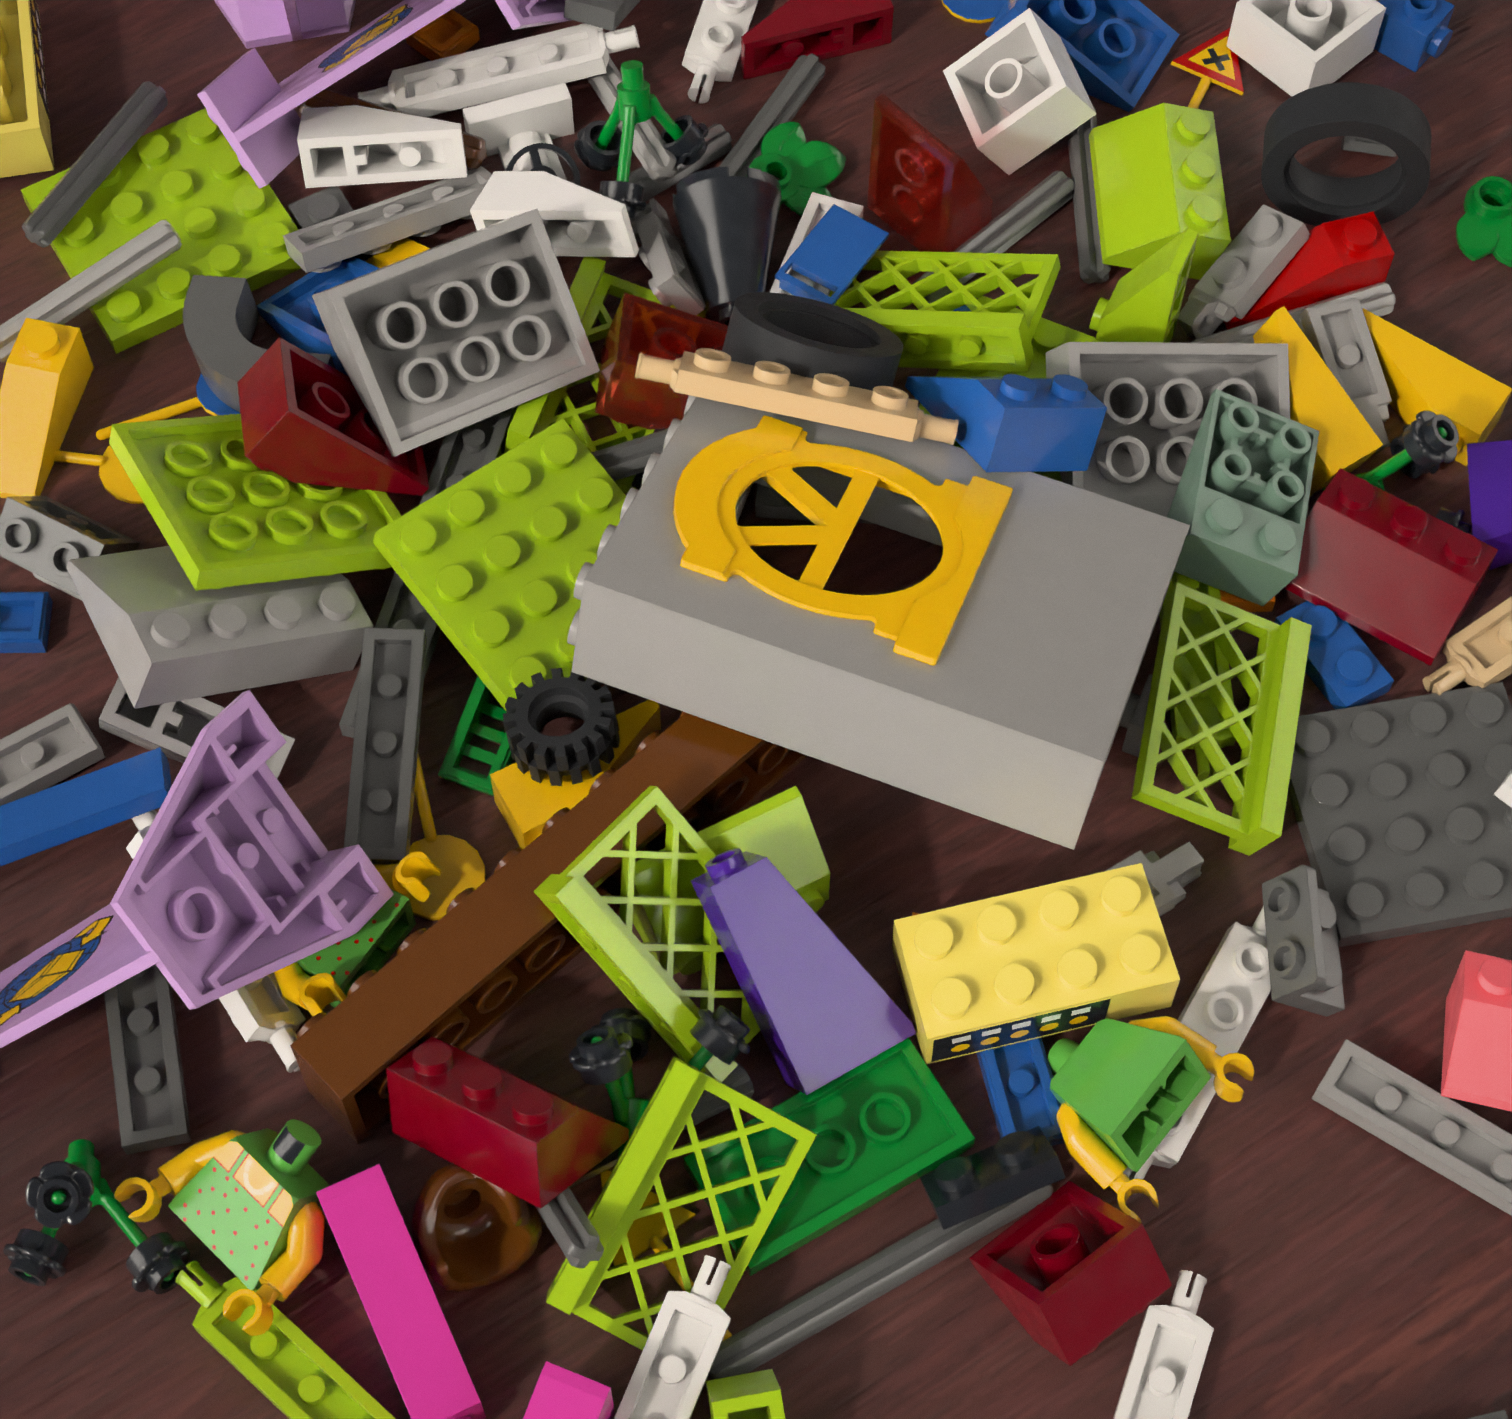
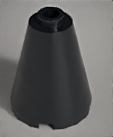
M715 167L698 171L681 179L676 185L677 195L673 194L674 212L697 284L706 305L707 315L711 320L719 322V325L725 329H728L737 297L747 293L766 292L782 196L780 183L773 175L755 168L747 167V177L729 176V167Z

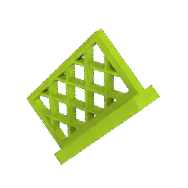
M877 251L862 270H880L883 272L862 283H859L855 278L834 305L867 317L898 336L903 343V352L898 367L1029 372L1034 360L1031 341L1061 266L1058 254ZM920 271L934 272V274L912 285L906 279ZM970 273L986 274L965 286L958 281ZM1024 274H1039L1037 278L1019 287H1016L1011 282ZM893 285L900 289V291L879 302L872 297ZM945 286L952 291V293L930 304L924 298ZM998 287L1005 293L984 305L977 300V298ZM830 291L828 296L831 297L834 294V292ZM859 302H862V303L865 305V307H866V308H849V307H851V306H853V305H855V304H857V303H859ZM912 303L918 308V310L902 309ZM963 305H966L971 310V312L953 311ZM1017 306L1024 312V313H1006V312H1008V311H1010V310L1016 308Z
M584 257L569 289L589 343L608 337L619 357L598 363L600 371L520 404L508 428L504 454L562 418L568 425L572 426L575 434L590 452L652 434L669 394L674 395L675 392L670 388L669 384L660 382L646 384L644 379L635 378L639 354L643 353L675 361L671 352L679 350L676 357L678 359L683 357L684 351L692 352L704 323L706 310L688 320L674 305H671L669 308L664 307L652 290L605 273L606 261L596 257ZM608 294L631 302L636 314L612 321L604 306ZM672 317L690 325L686 334L665 341L654 321ZM597 319H599L601 325L594 327ZM643 325L653 345L630 353L619 333ZM625 368L635 389L611 397L601 376ZM590 380L600 401L575 409L566 392L568 387ZM661 394L657 403L653 396ZM642 400L651 416V420L628 429L618 408ZM561 405L564 413L557 415V412ZM607 412L617 433L592 441L582 420ZM635 475L616 480L615 483L627 494L631 488H635L631 485Z
M1178 582L1171 586L1166 597L1131 798L1230 837L1228 848L1248 856L1281 837L1312 625L1293 617L1279 625ZM1186 607L1198 612L1210 633L1195 640L1182 619L1183 608ZM1239 629L1258 637L1256 657L1247 661L1230 632ZM1214 640L1232 667L1231 670L1219 676H1216L1200 649L1201 646ZM1183 655L1186 656L1202 683L1187 692L1173 670L1174 660ZM1236 676L1250 697L1248 709L1240 713L1222 686V683ZM1206 691L1224 719L1223 722L1209 729L1191 700ZM1177 707L1193 734V737L1179 744L1176 743L1164 723L1166 711ZM1227 728L1230 729L1242 749L1240 761L1232 766L1213 735ZM1196 744H1199L1216 773L1199 782L1182 751ZM1166 759L1185 789L1178 794L1153 785L1156 766ZM1221 781L1234 803L1232 816L1217 811L1204 789Z
M649 786L559 875L551 874L533 892L642 1016L647 1019L678 1057L688 1063L702 1046L693 1037L690 1030L701 1018L698 1014L700 1009H708L714 1013V998H742L741 1020L750 1028V1032L744 1038L747 1044L760 1031V1028L741 989H715L716 952L724 951L721 945L717 944V936L705 911L703 943H675L676 905L702 906L699 898L677 897L678 859L697 860L708 872L705 864L716 855L657 786ZM653 808L666 823L665 851L636 850L637 823ZM623 838L622 850H611ZM679 840L690 852H679ZM602 857L622 858L620 896L600 895L584 877ZM635 858L665 859L663 897L634 896ZM608 904H620L619 916ZM633 904L662 905L661 943L640 942L632 932ZM649 951H660V963ZM674 951L703 952L701 989H681L674 981ZM689 997H700V1009ZM713 1055L701 1069V1072L723 1082L738 1064L733 1061L730 1065H727Z
M674 1056L588 1215V1219L599 1234V1240L604 1247L602 1257L599 1261H590L585 1268L571 1266L568 1259L565 1258L547 1291L546 1303L569 1315L572 1312L643 1351L653 1328L651 1315L659 1313L664 1301L647 1305L637 1269L676 1257L685 1291L690 1293L692 1286L683 1255L721 1244L726 1262L731 1266V1270H729L715 1303L724 1311L817 1134ZM704 1090L729 1102L736 1129L698 1140L691 1114ZM739 1108L762 1121L744 1126ZM686 1125L691 1143L673 1148ZM775 1127L797 1139L784 1164L757 1172L747 1135ZM739 1138L750 1174L712 1186L701 1149ZM694 1152L705 1188L666 1200L659 1173L666 1160ZM777 1176L765 1198L760 1181ZM753 1183L760 1207L753 1223L725 1232L715 1195ZM654 1185L659 1202L642 1207ZM708 1197L718 1234L680 1246L669 1209ZM662 1212L673 1248L634 1260L627 1233L634 1220ZM745 1236L733 1258L728 1241ZM622 1244L627 1262L610 1267ZM630 1272L640 1305L639 1309L612 1316L590 1304L602 1280ZM643 1318L648 1335L627 1323Z

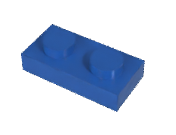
M1306 601L1276 617L1274 623L1279 625L1290 617L1312 625L1305 672L1335 710L1366 705L1390 691L1394 679L1350 624L1335 616L1329 608Z

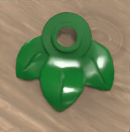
M785 122L774 127L764 136L761 143V155L751 162L749 168L759 169L779 178L780 180L777 181L781 187V204L784 203L797 215L802 216L812 192L832 197L825 187L840 176L846 163V157L839 149L829 143L822 141L806 142L800 123Z
M1485 177L1471 186L1464 198L1463 207L1465 214L1456 225L1458 246L1462 253L1472 261L1482 259L1492 253L1496 260L1512 268V184L1501 177Z

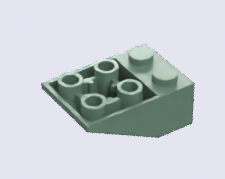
M1215 389L1209 399L1167 515L1168 518L1190 525L1174 572L1260 606H1264L1298 575L1319 431Z

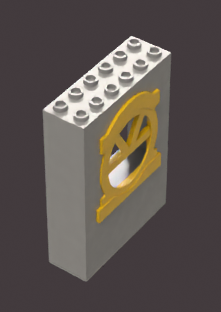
M689 395L684 410V418L682 420L674 418L668 428L662 454L655 452L651 454L644 470L641 488L639 490L631 488L627 493L621 509L619 524L617 526L609 524L606 527L599 543L597 560L594 564L585 562L578 574L573 596L581 600V605L572 620L567 637V643L575 646L571 672L1074 850L1160 614L1190 525L1033 472H985L965 449L944 442L920 437L914 442H908ZM754 482L775 489L815 525L739 526L736 521V504L744 490ZM859 518L943 547L942 558L937 568L923 581L904 590L879 595H852L823 590ZM817 545L799 580H795L776 570L750 548L751 546Z

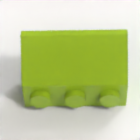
M1162 103L1093 128L1089 134L1102 263L1134 269L1180 233L1190 228L1199 233L1188 278L1200 280L1231 242L1214 113L1207 110Z
M796 786L697 832L716 856L728 850L740 848L742 853L747 851L767 857L815 913L829 899L831 873L803 797ZM679 841V852H690L685 847V845L681 841ZM643 858L635 862L634 896L663 897L665 859ZM678 859L677 897L698 898L691 880L706 873V870L697 860ZM633 904V924L643 942L661 943L662 905ZM676 905L675 943H703V906ZM649 951L660 963V951ZM674 951L673 975L678 972L682 975H689L701 970L703 952Z

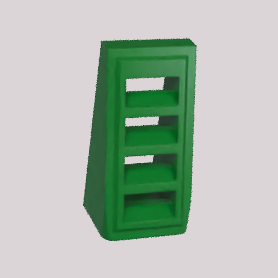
M477 677L438 776L494 797L490 774L511 765L513 758L506 732L504 733L479 723L483 715L503 721V714L507 712L504 708L489 703L493 694L482 680ZM473 735L501 744L497 754L470 745ZM463 756L492 765L489 775L486 776L459 766Z

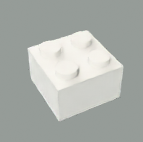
M1239 0L1236 3L1226 47L1290 96H1294L1313 87L1334 83L1371 54L1375 47L1386 7L1376 0Z
M1031 8L1024 11L943 70L977 149L1008 175L1018 170L1097 114L1061 37Z

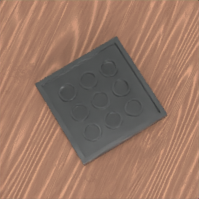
M1503 682L1492 683L1485 688L1474 686L1445 691L1440 696L1437 693L1299 716L1288 795L1310 865L1316 870L1317 887L1329 892L1330 901L1335 908L1339 947L1512 917V808L1494 795L1512 769V707Z

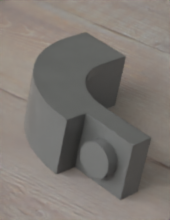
M193 275L183 308V325L186 337L204 380L211 391L227 406L240 412L237 382L268 350L251 343L260 313L246 278ZM308 353L335 368L331 354Z

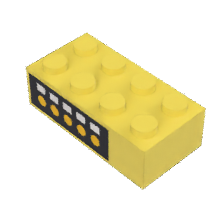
M0 0V178L54 170L39 9L36 0Z
M1142 863L894 920L892 950L921 1054L926 1064L1092 1026L1106 1018L1117 1020L1168 1008L1172 1005L1180 982V977Z

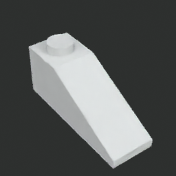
M358 105L307 108L302 110L297 142L306 188L467 177L468 172L461 123Z
M494 171L470 209L476 229L480 230L515 215L538 208L556 256L636 257L639 251L625 204L544 171Z

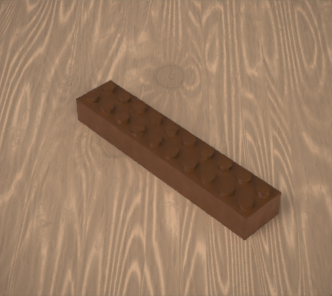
M682 711L680 718L664 732L656 730L649 734L639 744L635 751V756L618 770L612 768L601 774L592 784L589 795L571 810L566 807L556 812L544 825L542 834L524 849L517 847L508 852L497 864L494 874L477 889L471 887L459 893L449 904L446 915L428 930L421 928L409 935L400 945L397 956L378 972L370 970L360 976L350 987L347 998L328 1014L326 1012L316 1014L301 1027L297 1034V1040L290 1046L308 1091L358 1144L362 1142L391 1116L386 1074L387 1067L432 1036L467 1051L584 950L533 891L551 874L559 875L649 786H657L696 832H699L747 809L806 758L807 755ZM653 808L637 823L636 850L659 851L665 848L666 823ZM623 838L611 850H622ZM602 857L584 875L600 895L620 896L622 858ZM635 858V862L643 858ZM608 904L619 916L620 904Z

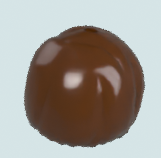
M455 1164L442 1167L427 1180L419 1192L413 1210L412 1237L418 1256L433 1280L446 1291L453 1290L457 1293L469 1291L474 1287L479 1288L487 1286L492 1282H499L510 1273L518 1271L533 1255L542 1234L539 1213L533 1204Z

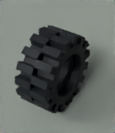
M562 668L551 669L552 679L544 680L541 672L531 676L533 687L529 688L521 682L515 688L517 699L508 697L505 703L507 713L503 714V723L512 758L516 760L517 767L523 774L529 770L531 779L539 783L548 774L551 786H562V777L571 775L572 784L574 785L583 782L581 772L586 769L592 777L602 772L599 759L607 764L611 763L615 757L613 747H619V726L614 702L607 686L601 688L600 682L590 678L585 681L584 676L571 672L569 678H566L563 675ZM575 717L585 721L579 729L567 735L547 736L539 733L544 725L557 718Z

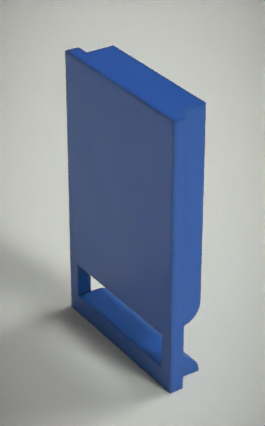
M833 204L775 274V279L780 281L779 288L794 296L834 305L887 240L889 233ZM792 266V270L833 291L834 294L830 297L786 272Z

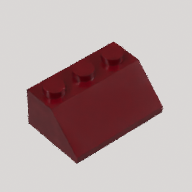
M1340 468L1318 498L1306 519L1298 575L1284 589L1314 605L1329 608L1335 616L1431 666L1444 646L1445 641L1448 640L1474 599L1498 549Z
M433 1036L386 1068L393 1133L540 1209L629 1140L628 1128L488 1060Z

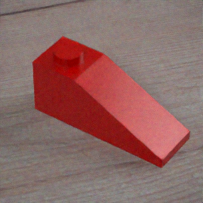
M1374 211L1322 223L1309 230V239L1242 319L1234 316L1228 322L1224 321L1227 330L1270 317L1283 306H1285L1287 311L1385 282L1395 253Z

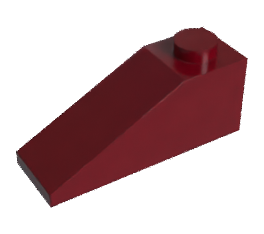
M789 0L741 36L742 76L744 80L790 69L801 55L808 56L812 53L819 57V61L889 44L892 39L894 6L891 0Z

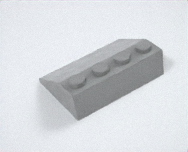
M538 208L515 215L312 295L333 349L392 457L600 371Z
M1067 342L1046 352V378H1053L1058 374L1077 377L1086 382L1088 390L1107 407L1088 470L1060 471L1062 482L1165 517L1168 515L1209 399L1215 389L1290 419L1288 343Z
M170 546L70 559L66 567L134 709L351 671L354 669L362 652L364 628H373V624L350 581L342 574L196 591Z

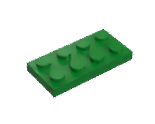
M909 1038L810 1094L805 1095L800 1092L771 1108L773 1111L816 1133L817 1136L746 1267L748 1274L752 1276L916 1181L920 1176L935 1170L943 1162L959 1156L974 1146L975 1137ZM755 1117L743 1125L747 1126L762 1120ZM775 1127L747 1135L757 1172L784 1164L797 1139ZM739 1138L701 1149L712 1186L750 1174ZM693 1152L683 1158L684 1168L697 1189L700 1190L705 1187L695 1153ZM777 1176L760 1181L765 1198ZM753 1183L715 1195L725 1232L752 1224L760 1210ZM708 1197L704 1198V1201L706 1202L707 1206L711 1211ZM745 1236L729 1241L736 1253Z

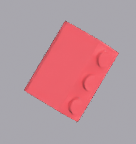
M1465 950L1446 998L1441 1096L1512 1112V960Z

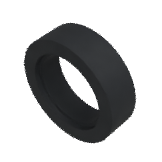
M1358 82L1325 84L1304 90L1282 103L1273 112L1266 125L1261 170L1264 191L1271 202L1282 212L1313 226L1374 211L1380 224L1394 220L1412 209L1427 190L1431 162L1432 137L1430 124L1422 110L1410 99L1381 86ZM1354 136L1384 144L1392 149L1399 158L1394 164L1380 172L1362 177L1340 178L1314 172L1300 164L1294 155L1302 147L1321 139Z
M756 292L741 295L735 300L722 352L730 355L731 361L755 366V363L758 361H772L787 366L791 370V374L814 378V375L819 373L833 374L848 380L849 386L873 391V388L876 386H893L903 352V343L898 336L886 327L850 310L800 296Z

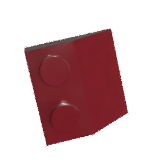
M1071 1181L1060 1187L1049 1198L1038 1204L969 1258L977 1272L1032 1339L1069 1366H1072L1083 1356L1095 1351L1104 1339L1133 1316L1145 1311L1153 1300L1172 1286L1143 1224Z

